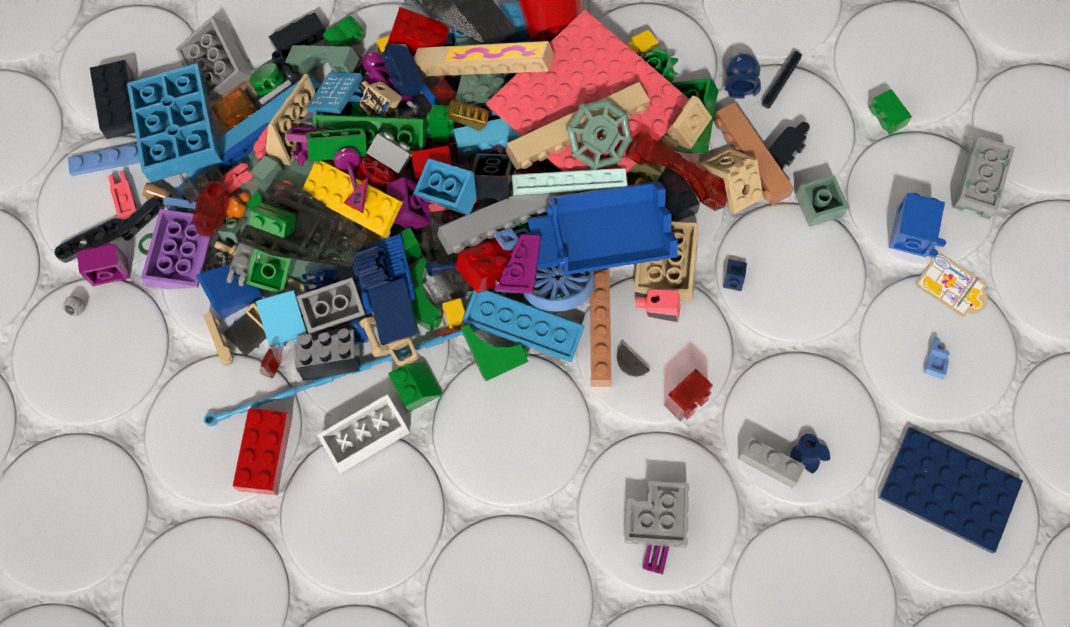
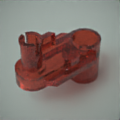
M218 181L210 182L205 190L199 192L192 218L195 222L196 231L206 238L212 237L217 229L223 227L230 202V191ZM222 191V194L216 197V193Z

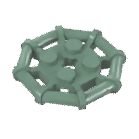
M607 98L588 104H580L571 123L566 127L572 157H576L591 167V170H597V168L612 164L618 165L630 142H633L628 122V113L616 107ZM601 108V114L592 116L589 112ZM608 110L617 116L615 120L607 115ZM585 115L587 120L584 123L583 127L581 129L577 128L581 119ZM619 123H621L623 136H620V133L617 129L619 128ZM602 129L604 137L598 139L597 131ZM576 132L581 133L580 139L583 145L578 147ZM619 140H623L619 148L615 152L614 149L617 143L619 142ZM588 149L594 154L593 159L582 152ZM601 154H610L609 158L599 160Z

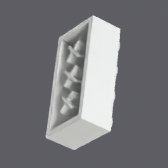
M387 394L317 436L335 468L341 474L409 434V431Z

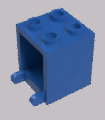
M907 193L896 211L889 248L922 257L929 256L935 258L938 255V251L933 249L934 246L944 247L946 245L945 239L938 238L945 202L939 201L936 198L923 197L917 193Z

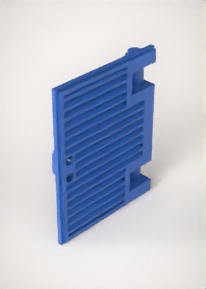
M401 234L352 250L354 265H356L354 253L372 246H377L379 249L384 248L389 258L386 259L389 270L392 269L394 273V279L389 282L406 278L411 300L416 299ZM358 276L362 291L363 307L366 313L369 314L373 312L369 292L364 289L361 276Z

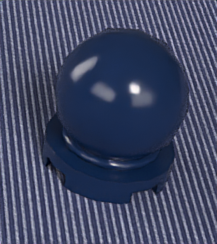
M738 52L727 61L725 67L727 78L725 81V91L728 92L730 97L745 99L746 95L753 94L754 97L760 92L761 81L759 76L761 68L755 56L748 52Z

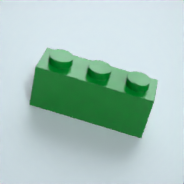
M363 128L305 132L309 161L322 162L323 160H334L335 154L343 148H353L359 152L360 157L367 156L366 135Z

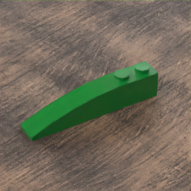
M313 115V128L328 130L363 128L366 135V150L369 149L376 135L380 132L390 133L394 136L395 141L406 143L413 152L425 150L428 137L427 118Z

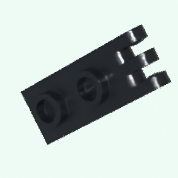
M153 197L151 200L146 201L142 208L133 213L118 228L117 232L125 241H129L159 214L160 209L164 210V207Z

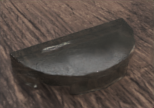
M621 344L616 359L622 372L633 377L644 376L650 372L646 365L627 347Z

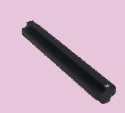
M798 51L793 52L762 101L763 107L771 108L801 60L802 54Z

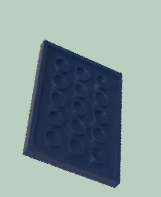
M909 427L878 498L994 554L998 548L1023 480Z

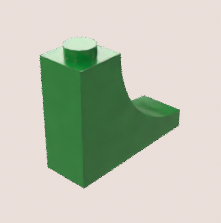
M421 258L410 274L416 299L411 301L417 324L432 332L435 327H439L443 318L441 310L429 301L424 292L428 261Z
M469 324L460 328L484 381H488L529 362L527 359L529 353L526 347H522L521 344L510 347H496L477 337Z

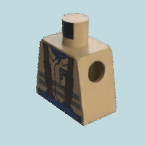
M364 81L358 88L364 94L360 101V106L368 116H393V110L397 108L402 99L398 93L380 81L373 84Z

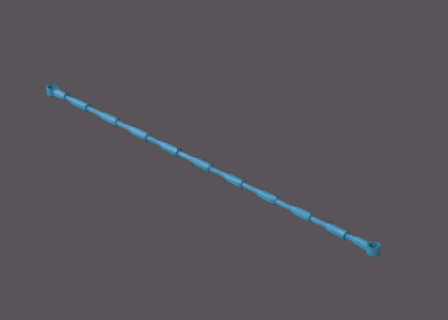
M568 291L570 296L576 295V293ZM563 295L557 296V299H565ZM470 326L473 332L480 330ZM460 329V331L443 337L441 335L424 341V343L414 347L416 351L423 348L427 349L444 343V341L464 335ZM404 348L394 353L399 359L407 356L412 351L410 348ZM388 354L380 359L361 363L359 372L388 360L389 362L393 361L394 359L391 354ZM351 373L318 378L311 383L297 388L292 387L275 393L274 396L243 404L231 411L226 410L215 415L209 413L205 415L204 422L208 426L213 427L217 422L230 418L231 415L247 412L248 408H259L260 405L274 400L279 401L311 387H319ZM213 417V421L208 423V419Z

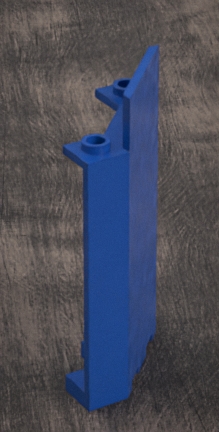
M659 181L549 197V205H546L547 215L527 218L530 235H538L542 238L537 269L558 266L567 275L677 257L678 240L671 232V213L665 207V188Z

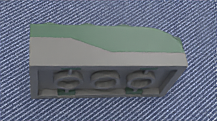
M978 136L968 155L953 208L961 211L969 209L977 212V214L981 215L980 217L990 220L998 210L1015 147Z

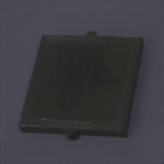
M247 313L239 320L234 321L233 325L223 333L245 357L255 348H259V344L267 338L264 329Z

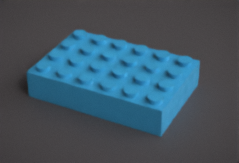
M198 63L127 83L141 170L150 183L222 162L205 76Z

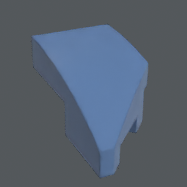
M935 337L924 373L944 379L947 373L950 353L948 350H944L939 343L941 340Z

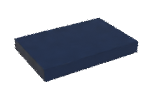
M406 278L368 289L381 345L419 335Z

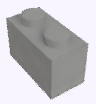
M380 132L373 140L367 154L400 173L410 160L411 152L413 151L410 150L411 147L406 143L395 141L394 136L390 133Z

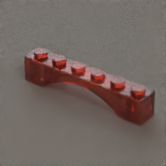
M641 131L632 137L633 142H630L625 154L626 157L639 165L658 164L676 171L691 185L702 204L713 211L725 207L728 199L724 181L713 177L710 172L702 170L694 162L686 160L680 153L670 150L664 143L651 138L648 133Z

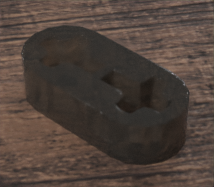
M227 251L217 252L204 266L203 272L231 264L233 261L231 254Z

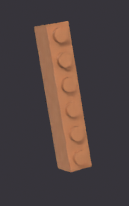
M734 102L716 111L714 124L717 129L722 131L725 141L730 143L733 150L757 159L764 199L769 201L772 206L790 197L794 187L737 104Z
M593 270L595 288L590 296L591 387H610V271Z

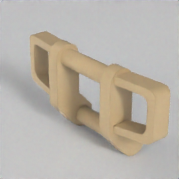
M373 312V317L365 318L359 322L372 345L374 357L391 354L399 367L410 364L419 358L412 337L380 346L372 327L376 326ZM409 345L413 353L412 356L399 361L394 352Z

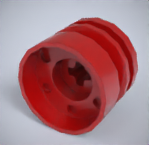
M365 156L354 172L355 178L364 181L366 177L369 178L368 185L384 193H387L386 184L397 180V174L394 170L372 156Z

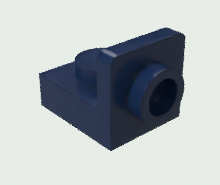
M728 259L723 288L742 291L747 263Z

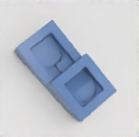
M526 227L516 231L508 228L494 233V237L503 250H514L521 235H530Z

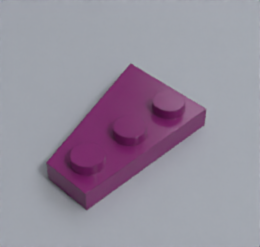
M520 236L511 254L512 257L507 267L504 268L499 283L495 286L494 290L496 292L534 294L542 239L540 236Z

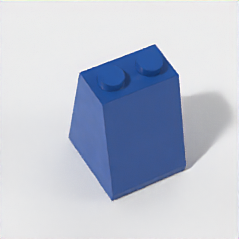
M231 264L196 275L210 303L222 320L263 298L260 293L263 290L262 288L248 285L246 281L244 286H240L238 281L241 275L235 274L232 283L227 282Z

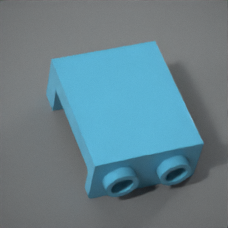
M293 290L256 301L269 346H274L275 349L286 346L288 341L293 340L296 343V336L308 334L297 301L296 291Z

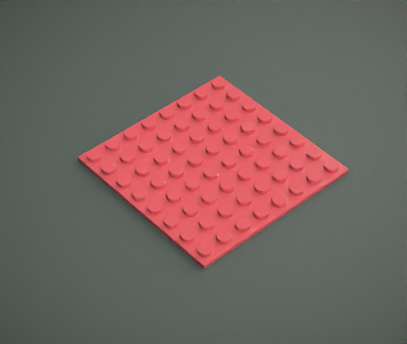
M584 10L549 43L554 52L549 71L516 74L486 105L516 132L524 136L578 111L580 104L599 101L639 82L650 102L644 113L640 115L636 113L628 119L633 142H630L618 165L612 164L597 168V170L625 168L627 173L666 134L669 127L675 123L683 111L682 108L689 98L589 12ZM619 123V128L617 129L620 133V136H623L621 123ZM600 130L598 132V139L604 137V135L602 134L603 130ZM619 140L614 149L615 152L617 151L623 140ZM582 141L578 143V147L583 145ZM570 145L566 146L559 153L549 154L547 158L562 172L591 170V167L576 157H572ZM588 149L582 152L593 159L594 154ZM601 154L599 160L609 158L610 154Z

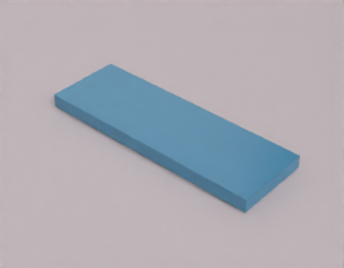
M488 290L478 294L475 291L473 292L462 321L466 325L469 324V326L572 363L585 327L584 325Z

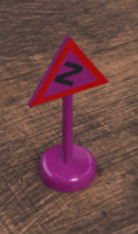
M343 148L335 154L334 164L339 170L349 172L354 189L352 194L343 203L364 213L369 178L366 177L359 186L357 185L353 170L360 164V154L356 149Z

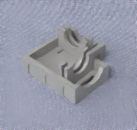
M648 481L646 501L627 500L624 543L686 548L688 545L687 513L689 511V483ZM657 488H675L679 489V492L660 491L657 490ZM631 511H634V531H633V532H630V514H631Z

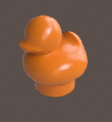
M247 193L238 194V199L233 196L229 197L226 204L222 206L226 216L229 219L233 217L242 218L247 210L245 205L251 197Z

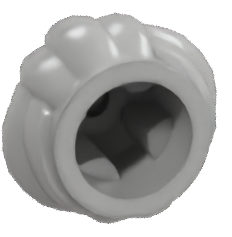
M69 296L63 303V310L69 316H79L84 310V302L77 296Z

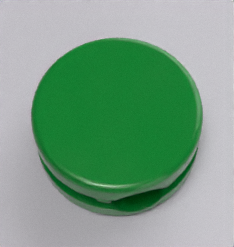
M269 63L255 71L250 77L249 83L258 95H265L279 87L284 81L285 76L282 71H279L277 64Z

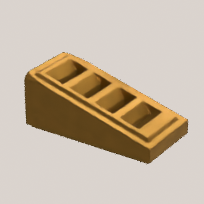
M451 100L447 117L477 131H481L487 125L489 111Z

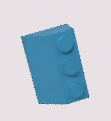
M428 159L413 194L426 202L470 215L477 198L474 173Z

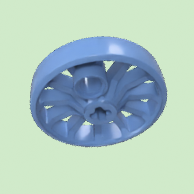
M555 267L537 269L534 291H540L536 294H523L532 305L542 310H570L583 304L593 293L595 288L594 271L565 275L562 268L559 267L557 269ZM570 290L576 293V295L570 296L568 291ZM549 293H552L550 299L544 298ZM557 295H563L565 299H557Z

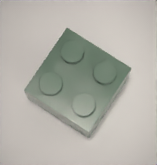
M835 175L802 184L796 192V198L809 227L844 217L849 208Z

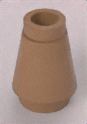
M147 182L142 193L148 200L155 197L158 201L163 202L166 197L172 198L173 194L154 182Z

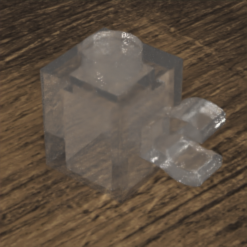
M442 273L423 284L435 304L439 302L445 303L452 298L450 295L454 293Z

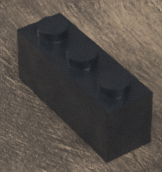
M314 12L274 32L268 37L274 50L281 51L287 59L292 45L312 46L324 39L323 34L326 32V29Z

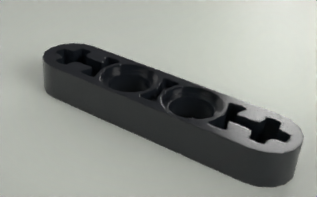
M114 218L57 246L54 252L55 256L61 262L67 263L77 258L78 251L89 247L103 246L121 237L117 230H114V226L118 225L119 228L123 222L118 218ZM97 233H104L102 239L95 240V235ZM86 241L84 248L79 249L77 247L79 242ZM66 250V256H63V251Z

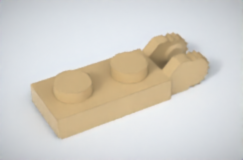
M211 312L206 313L203 316L222 364L230 365L233 363V358L229 348L224 346L227 345L224 335H219L217 330L221 328L217 317L213 318Z

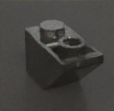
M214 164L188 180L179 190L191 204L222 183L226 178Z

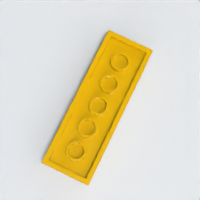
M324 161L314 162L301 193L387 238L403 202L368 185L364 213H361L343 203L354 191L349 174ZM355 178L359 186L363 181Z

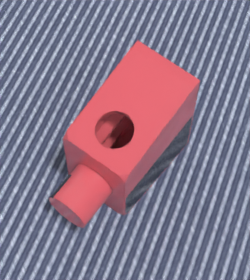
M650 289L648 290L647 297L637 296L636 308L646 309L648 317L678 322L681 309L679 291Z

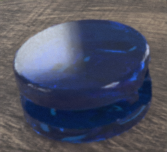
M329 267L303 273L301 275L302 280H313V282L304 284V289L315 290L340 282L338 277L333 278L332 275L337 273V268Z

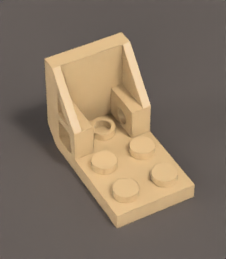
M692 96L682 108L683 111L665 134L678 141V145L687 149L693 147L712 119L700 99Z

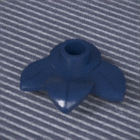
M805 434L800 438L799 444L792 448L790 458L802 463L808 472L814 474L819 468L820 460H830V451L825 445L819 443L816 436ZM805 442H811L812 447H807Z

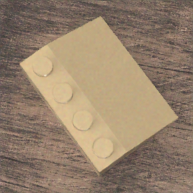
M308 74L303 75L268 125L265 149L270 159L275 158L281 164L291 165L295 159L291 155V151H296L295 147L297 145L302 149L301 142L287 141L286 133L292 126L301 127L300 122L308 113L306 107L315 95V90Z
M671 222V232L678 240L677 257L637 263L634 292L648 294L650 289L679 291L680 301L693 302L699 225L698 223Z

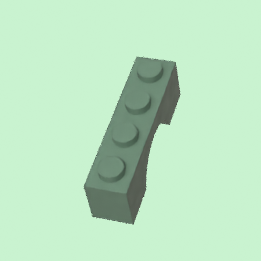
M292 45L285 63L293 73L308 74L313 68L323 63H328L334 72L353 73L359 57L353 48L349 46Z

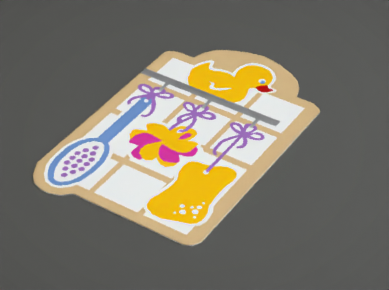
M940 253L935 258L931 257V263L916 282L918 288L961 317H965L967 313H978L987 304L988 298L984 291L987 284Z

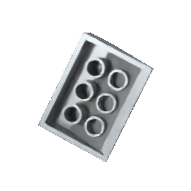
M213 16L176 48L184 67L198 63L205 76L210 101L240 88L252 76L226 22Z

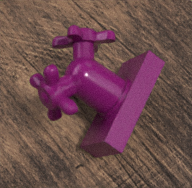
M292 126L286 133L287 141L301 142L302 150L297 145L295 147L296 151H291V155L298 161L299 166H302L308 159L305 132L327 131L328 129Z

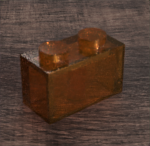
M241 87L211 106L213 112L227 130L237 126L239 122L251 116L257 110Z

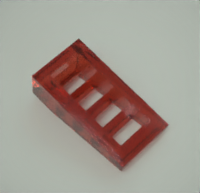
M272 349L266 352L260 366V374L271 379L274 378L281 364V361Z

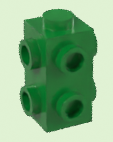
M432 104L431 112L427 113V123H429L428 134H431V142L450 144L451 137H454V120L447 117L449 106Z

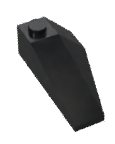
M670 159L658 181L665 188V207L671 213V222H678L697 214L700 202L690 185Z

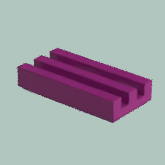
M648 545L642 570L663 575L669 547L665 546L660 569H656L661 546L656 547L652 567H649L648 563L653 545Z

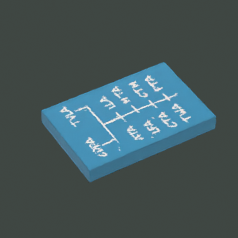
M329 72L307 105L308 112L340 114L363 79L361 73Z

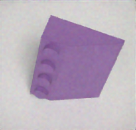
M160 209L141 276L142 281L147 287L160 289L198 288L199 281L196 275L203 271L216 217Z

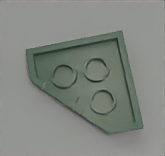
M500 73L462 75L456 101L482 107L508 81Z

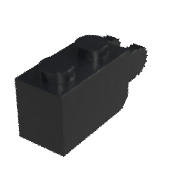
M801 122L796 129L794 127H787L769 147L768 151L781 170L786 166H791L795 160L794 156L797 153L801 154L805 149L806 144L804 143L807 138V132L810 129L808 122Z

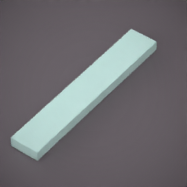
M625 168L516 174L511 177L513 195L590 191L627 186Z

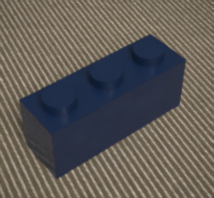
M386 44L381 59L387 68L388 75L393 81L394 88L400 96L420 95L424 81L407 45Z

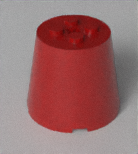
M517 0L531 42L548 41L550 43L584 11L583 0Z

